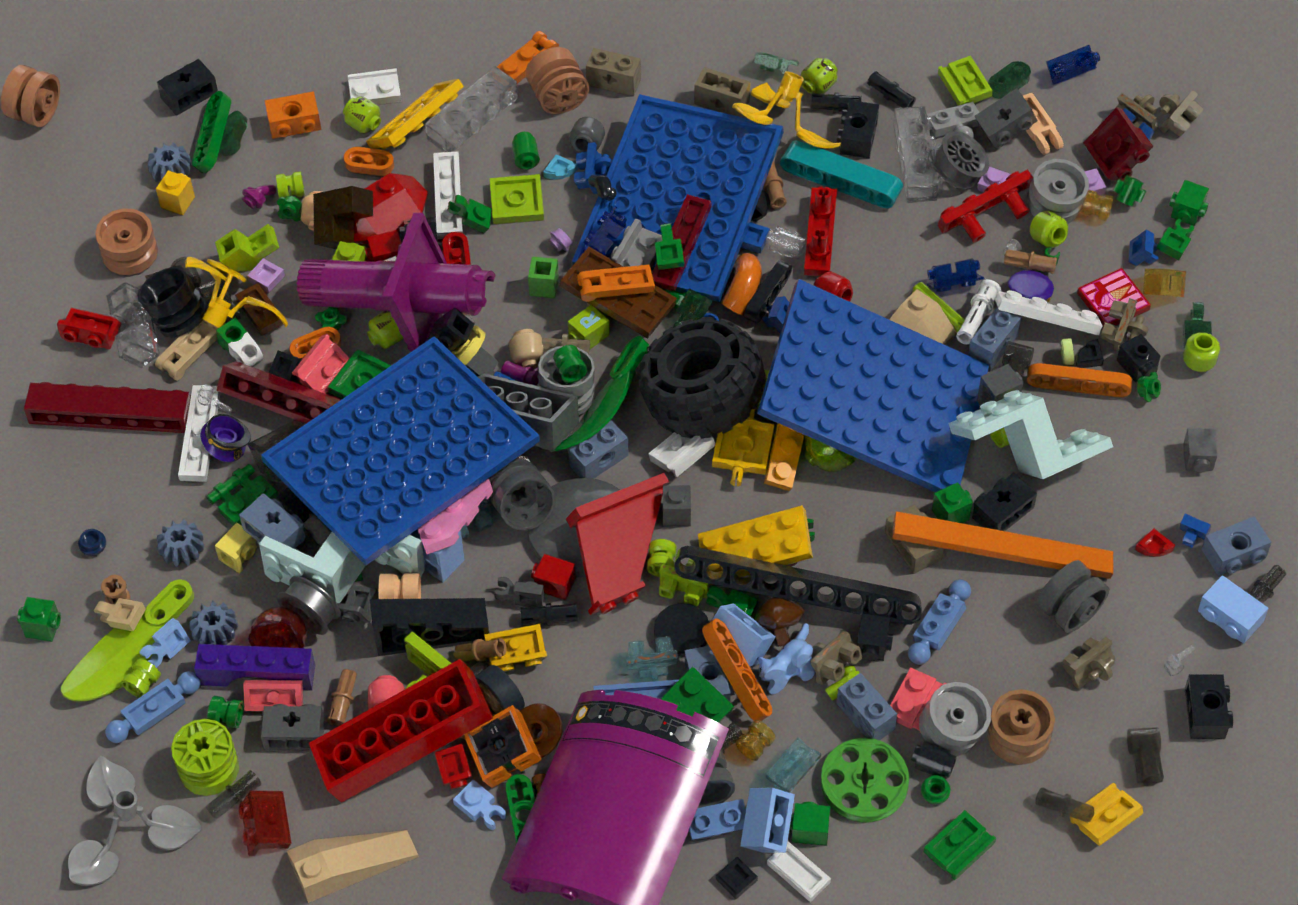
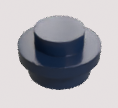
M96 529L85 530L78 540L79 549L85 555H97L105 549L106 538L102 532Z

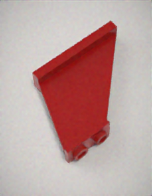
M665 473L576 507L566 518L570 528L575 527L592 605L588 610L590 615L599 611L602 614H606L617 607L616 604L620 602L627 605L639 598L638 593L646 586L643 581L640 582L663 496V486L669 483Z

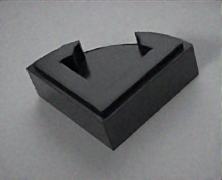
M1098 339L1089 341L1080 350L1076 360L1077 368L1103 366L1104 359Z

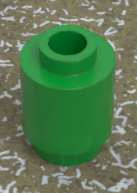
M530 132L517 133L512 141L515 165L520 169H532L540 161L537 141Z

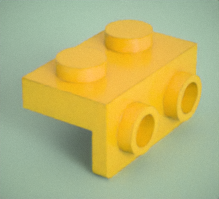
M540 624L484 634L485 641L499 638L505 641L507 648L505 655L489 658L490 665H495L503 671L513 670V664L525 662V667L542 664L541 659L547 657Z

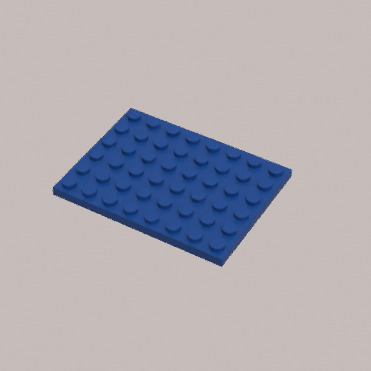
M639 94L607 173V177L611 181V187L616 189V197L612 201L600 198L598 195L573 257L572 264L574 265L588 247L611 259L614 248L619 246L623 240L625 229L631 226L635 219L641 220L642 228L662 235L660 225L671 223L672 228L686 195H692L710 200L712 208L675 291L695 296L700 295L709 300L720 302L783 136V126L775 124L763 125L753 122L748 118ZM657 259L655 260L653 266L651 267V273L653 272V270H654V268H655V266H656Z
M798 279L793 288L757 414L928 490L937 492L957 482L961 485L971 439L952 434L948 423L957 420L956 417L961 413L969 411L973 413L979 410L977 397L980 378L987 374L989 365Z
M432 337L261 454L262 461L366 566L540 442V438L535 430L436 337Z

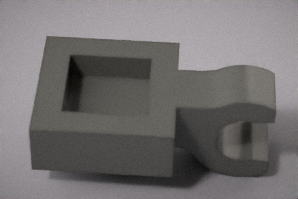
M498 577V586L506 587L507 589L504 591L495 590V599L500 601L513 600L515 605L543 606V585H538L532 581H516L514 585L509 578Z

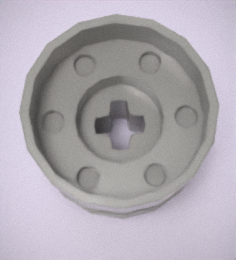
M563 346L550 349L540 358L538 364V386L578 396L579 415L585 413L594 399L593 382L595 366L593 359L587 352L578 348L581 359L587 367V373L581 380L567 383L562 380L559 368L553 359L554 353Z

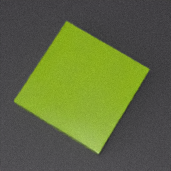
M540 174L490 178L493 224L544 220Z

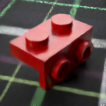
M75 308L70 309L65 320L59 319L57 322L62 339L72 343L79 342L94 348L101 347L111 349L122 325L120 318Z

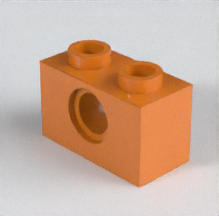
M314 91L265 100L272 139L321 130Z

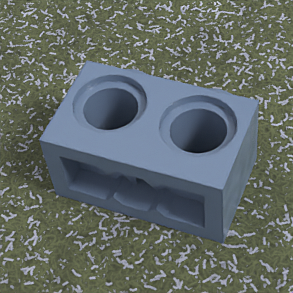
M861 673L838 688V707L866 738L881 740L895 730L896 711Z

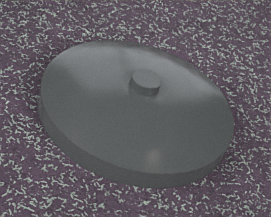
M574 478L551 486L555 493L553 512L546 522L537 528L529 529L528 537L531 548L540 561L543 555L547 554L574 563L576 577H586L576 528H570L566 518L576 507L617 492L620 489L599 479Z

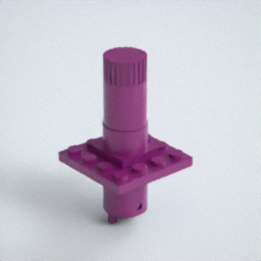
M413 213L410 223L406 226L403 242L398 247L396 261L370 262L305 259L298 270L297 291L299 299L302 301L301 303L305 306L390 311L400 334L407 344L408 350L412 352L429 340L427 338L433 325L442 314H446L453 308H456L464 315H478L487 302L485 298L486 281L494 282L496 275L493 271L482 270L478 265L447 264L424 213Z

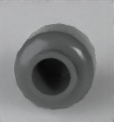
M593 117L579 118L570 132V144L576 151L581 153L587 151L588 143L595 142L597 144L596 150H598L604 139L605 130L602 123Z

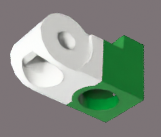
M236 317L216 330L218 344L223 350L226 349L237 362L252 367L263 360L264 357L260 348ZM233 329V331L226 335L228 330Z

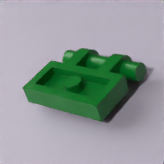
M250 464L242 469H236L232 473V477L224 483L219 482L213 487V491L206 496L211 504H214L219 499L224 502L218 506L219 513L233 526L236 522L242 526L240 514L263 493L271 500L273 498L276 499L278 496V491L261 475L253 481L248 478L255 473V469ZM238 485L242 487V489L234 495L229 493Z

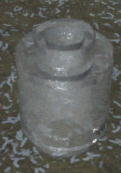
M776 226L774 230L770 229L766 238V244H769L770 251L791 258L794 256L800 257L806 243V238L801 237V233L780 226Z

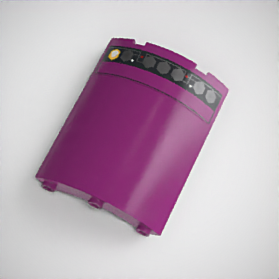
M603 690L583 692L580 694L502 880L509 883V887L513 891L521 894L528 892L556 893L571 901L581 899L596 905H659L729 728L697 712H694L693 717L677 711L678 705L647 695L615 690L613 695H605L606 692Z

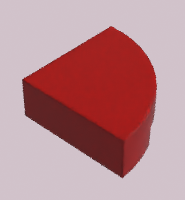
M1154 528L1136 544L1135 550L1146 556L1159 557L1171 553L1175 548V544Z

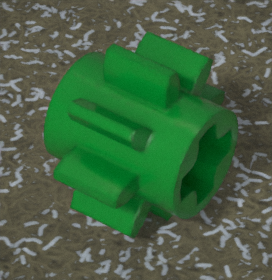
M1126 175L1124 181L1121 179L1117 180L1113 189L1114 192L1118 193L1116 200L1129 206H1134L1135 201L1141 203L1146 193V190L1141 189L1144 182Z

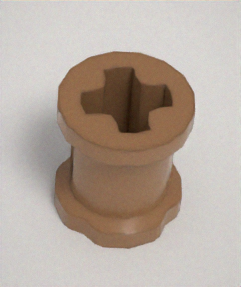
M110 575L102 581L101 590L105 594V602L115 605L116 603H114L113 598L115 602L119 598L131 600L126 581L123 580L122 576Z

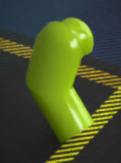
M846 666L844 668V676L838 682L825 688L832 701L837 699L838 688L860 673L856 671L855 666Z

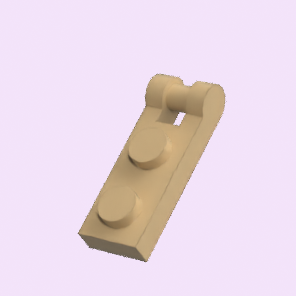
M203 319L192 331L178 337L157 358L155 367L161 371L169 372V376L174 380H180L185 374V370L217 340L216 330L218 327ZM175 358L179 359L175 364L172 362Z

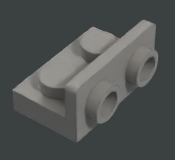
M635 219L632 225L625 229L623 240L619 246L614 248L611 260L623 267L650 265L651 269L657 259L655 242L662 241V235L642 228L641 220Z

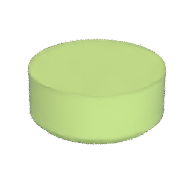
M1061 339L1062 362L1064 365H1073L1074 351L1072 339Z

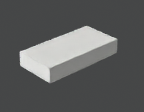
M787 841L786 853H774L767 860V865L809 902H812L831 883V878L789 841Z

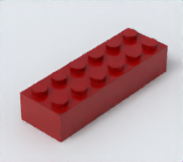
M458 659L311 741L309 746L327 791L342 803L493 719V716L473 671L461 659Z

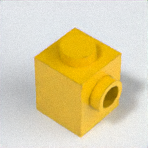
M168 170L156 188L160 207L180 215H184L195 198L191 178L182 173Z

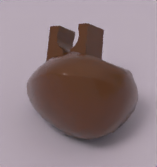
M772 597L762 604L753 619L768 631L774 630L779 647L790 642L787 627L797 625L805 610L791 600Z

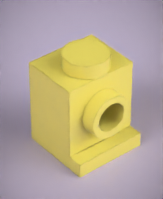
M236 522L215 545L218 559L240 574L243 571L242 563L254 555L257 548V540L244 531L242 526Z

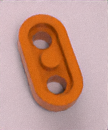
M352 147L344 154L345 167L350 172L385 176L394 169L393 155L386 150Z
M323 327L298 337L290 344V354L303 359L319 338L326 334L329 335V339L333 343L341 347L340 333L333 327Z

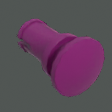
M506 361L503 364L502 374L519 382L538 386V368L535 370L530 366L525 368L511 361Z

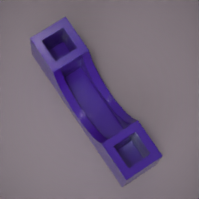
M198 644L194 670L202 686L228 687L229 683L235 679L258 677L268 680H302L303 690H312L316 665L312 649Z

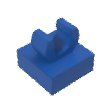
M1145 230L1130 241L1129 263L1138 266L1143 261L1153 264L1159 259L1157 255L1153 254L1158 250L1156 249L1158 244L1154 242V233Z
M776 297L773 305L767 307L768 317H763L762 319L768 327L775 326L779 333H781L789 306V301L786 297Z
M1184 514L1180 523V530L1186 532L1182 544L1193 548L1198 537L1205 540L1206 535L1210 533L1211 524Z

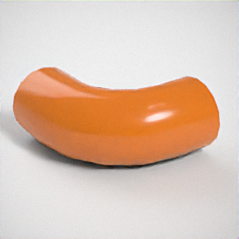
M744 253L736 259L734 264L735 276L721 301L725 307L740 315H744L747 305L756 293L762 276L761 264L758 258L750 253Z

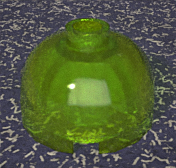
M806 436L805 448L807 452L805 457L812 466H817L827 472H838L856 461V457Z

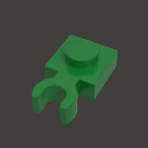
M1180 218L1176 220L1172 228L1168 227L1156 249L1178 261L1191 241L1189 237L1194 230L1193 225H1190L1188 229L1182 228L1180 226L1182 219Z

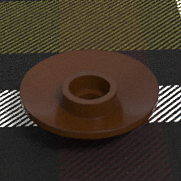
M540 703L531 704L520 710L523 715L539 755L543 758L550 754L558 745L562 735V721L559 714L550 706ZM542 731L541 736L537 738V734Z

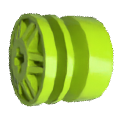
M194 720L182 726L175 734L171 745L172 757L177 767L179 778L186 789L194 794L209 796L219 794L231 786L236 780L239 762L232 736L224 725L215 720Z

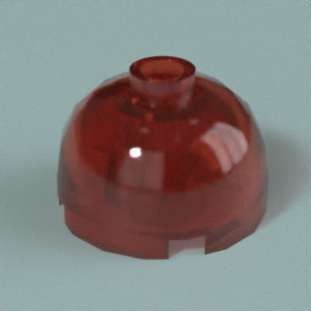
M272 607L261 612L251 626L248 640L250 646L304 648L307 630L303 619L298 613L284 607Z

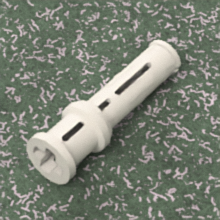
M989 279L981 281L978 286V293L972 297L971 309L957 333V339L962 344H970L985 315L993 310L994 300L998 291H1001V287L995 281Z

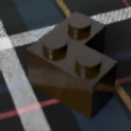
M348 186L313 194L314 245L337 249L340 241L354 243V220L373 216V191Z

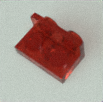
M250 790L239 805V817L243 819L244 824L243 843L247 846L248 855L255 856L259 849H288L292 842L283 791Z

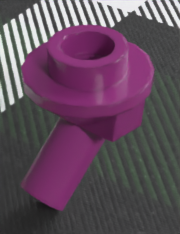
M265 185L254 189L249 186L247 189L242 190L244 195L242 200L252 209L255 207L261 209L266 201L265 196L275 195L276 187L274 185Z

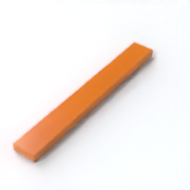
M897 511L894 515L892 539L1058 570H1061L1073 561L1080 560L1090 569L1091 576L1111 579L1113 575V551Z

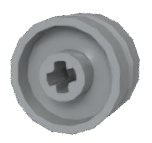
M1052 159L1043 162L1037 167L1026 196L1027 206L1031 214L1036 216L1042 211H1051L1064 218L1067 224L1071 223L1079 216L1089 190L1088 177L1083 169L1068 160Z
M962 682L944 684L933 693L930 700L924 706L919 717V729L924 741L951 751V754L958 756L971 750L987 731L991 722V708L986 697L977 688Z

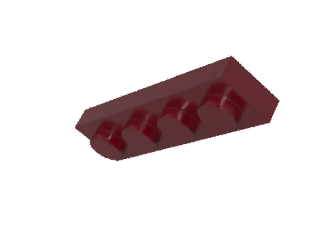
M686 195L672 227L673 239H681L685 266L659 270L656 263L652 276L657 287L675 292L712 208L710 200Z

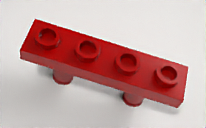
M1028 169L1021 173L1019 171L1012 173L1003 183L999 185L993 183L984 190V193L978 196L974 194L967 197L962 202L963 204L956 208L951 206L941 213L937 226L942 234L958 225H962L973 243L982 240L986 236V232L975 216L1001 202L1007 203L1017 220L1026 216L1030 210L1019 193L1030 187L1033 176Z
M823 186L818 188L812 187L804 275L821 276L825 272L830 271L837 189L823 188Z

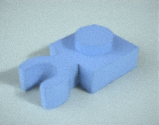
M172 618L152 636L155 643L143 647L139 653L146 659L152 655L148 662L157 668L164 656L171 659L191 640L180 622Z
M472 780L453 799L454 805L473 821H476L480 816L483 817L486 827L490 830L496 829L495 822L490 819L492 816L498 815L501 819H506L505 810L501 806L492 805L495 802L494 796L475 780Z

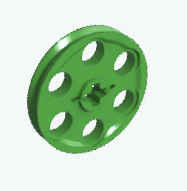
M856 738L843 742L829 753L822 767L821 788L824 798L835 812L852 821L875 822L889 817L900 808L908 792L909 772L904 759L892 746L877 739ZM847 751H853L859 758L851 763L845 761L842 755ZM876 752H882L886 754L888 759L884 763H876L872 760L871 756ZM864 766H866V776H868L869 780L866 785V794L863 792L864 784H862L861 780ZM833 773H838L842 775L844 781L841 784L834 785L827 778ZM890 775H897L902 779V783L899 786H890L886 782V778ZM852 796L857 799L858 805L854 808H847L842 804V800L845 797ZM882 797L887 801L888 805L883 809H877L872 806L871 801L874 798Z

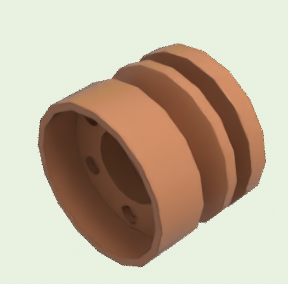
M562 47L549 48L533 57L527 65L525 71L526 79L535 92L541 107L547 113L562 114L571 111L586 99L589 92V83L584 77L583 72L579 69L573 54L568 49Z

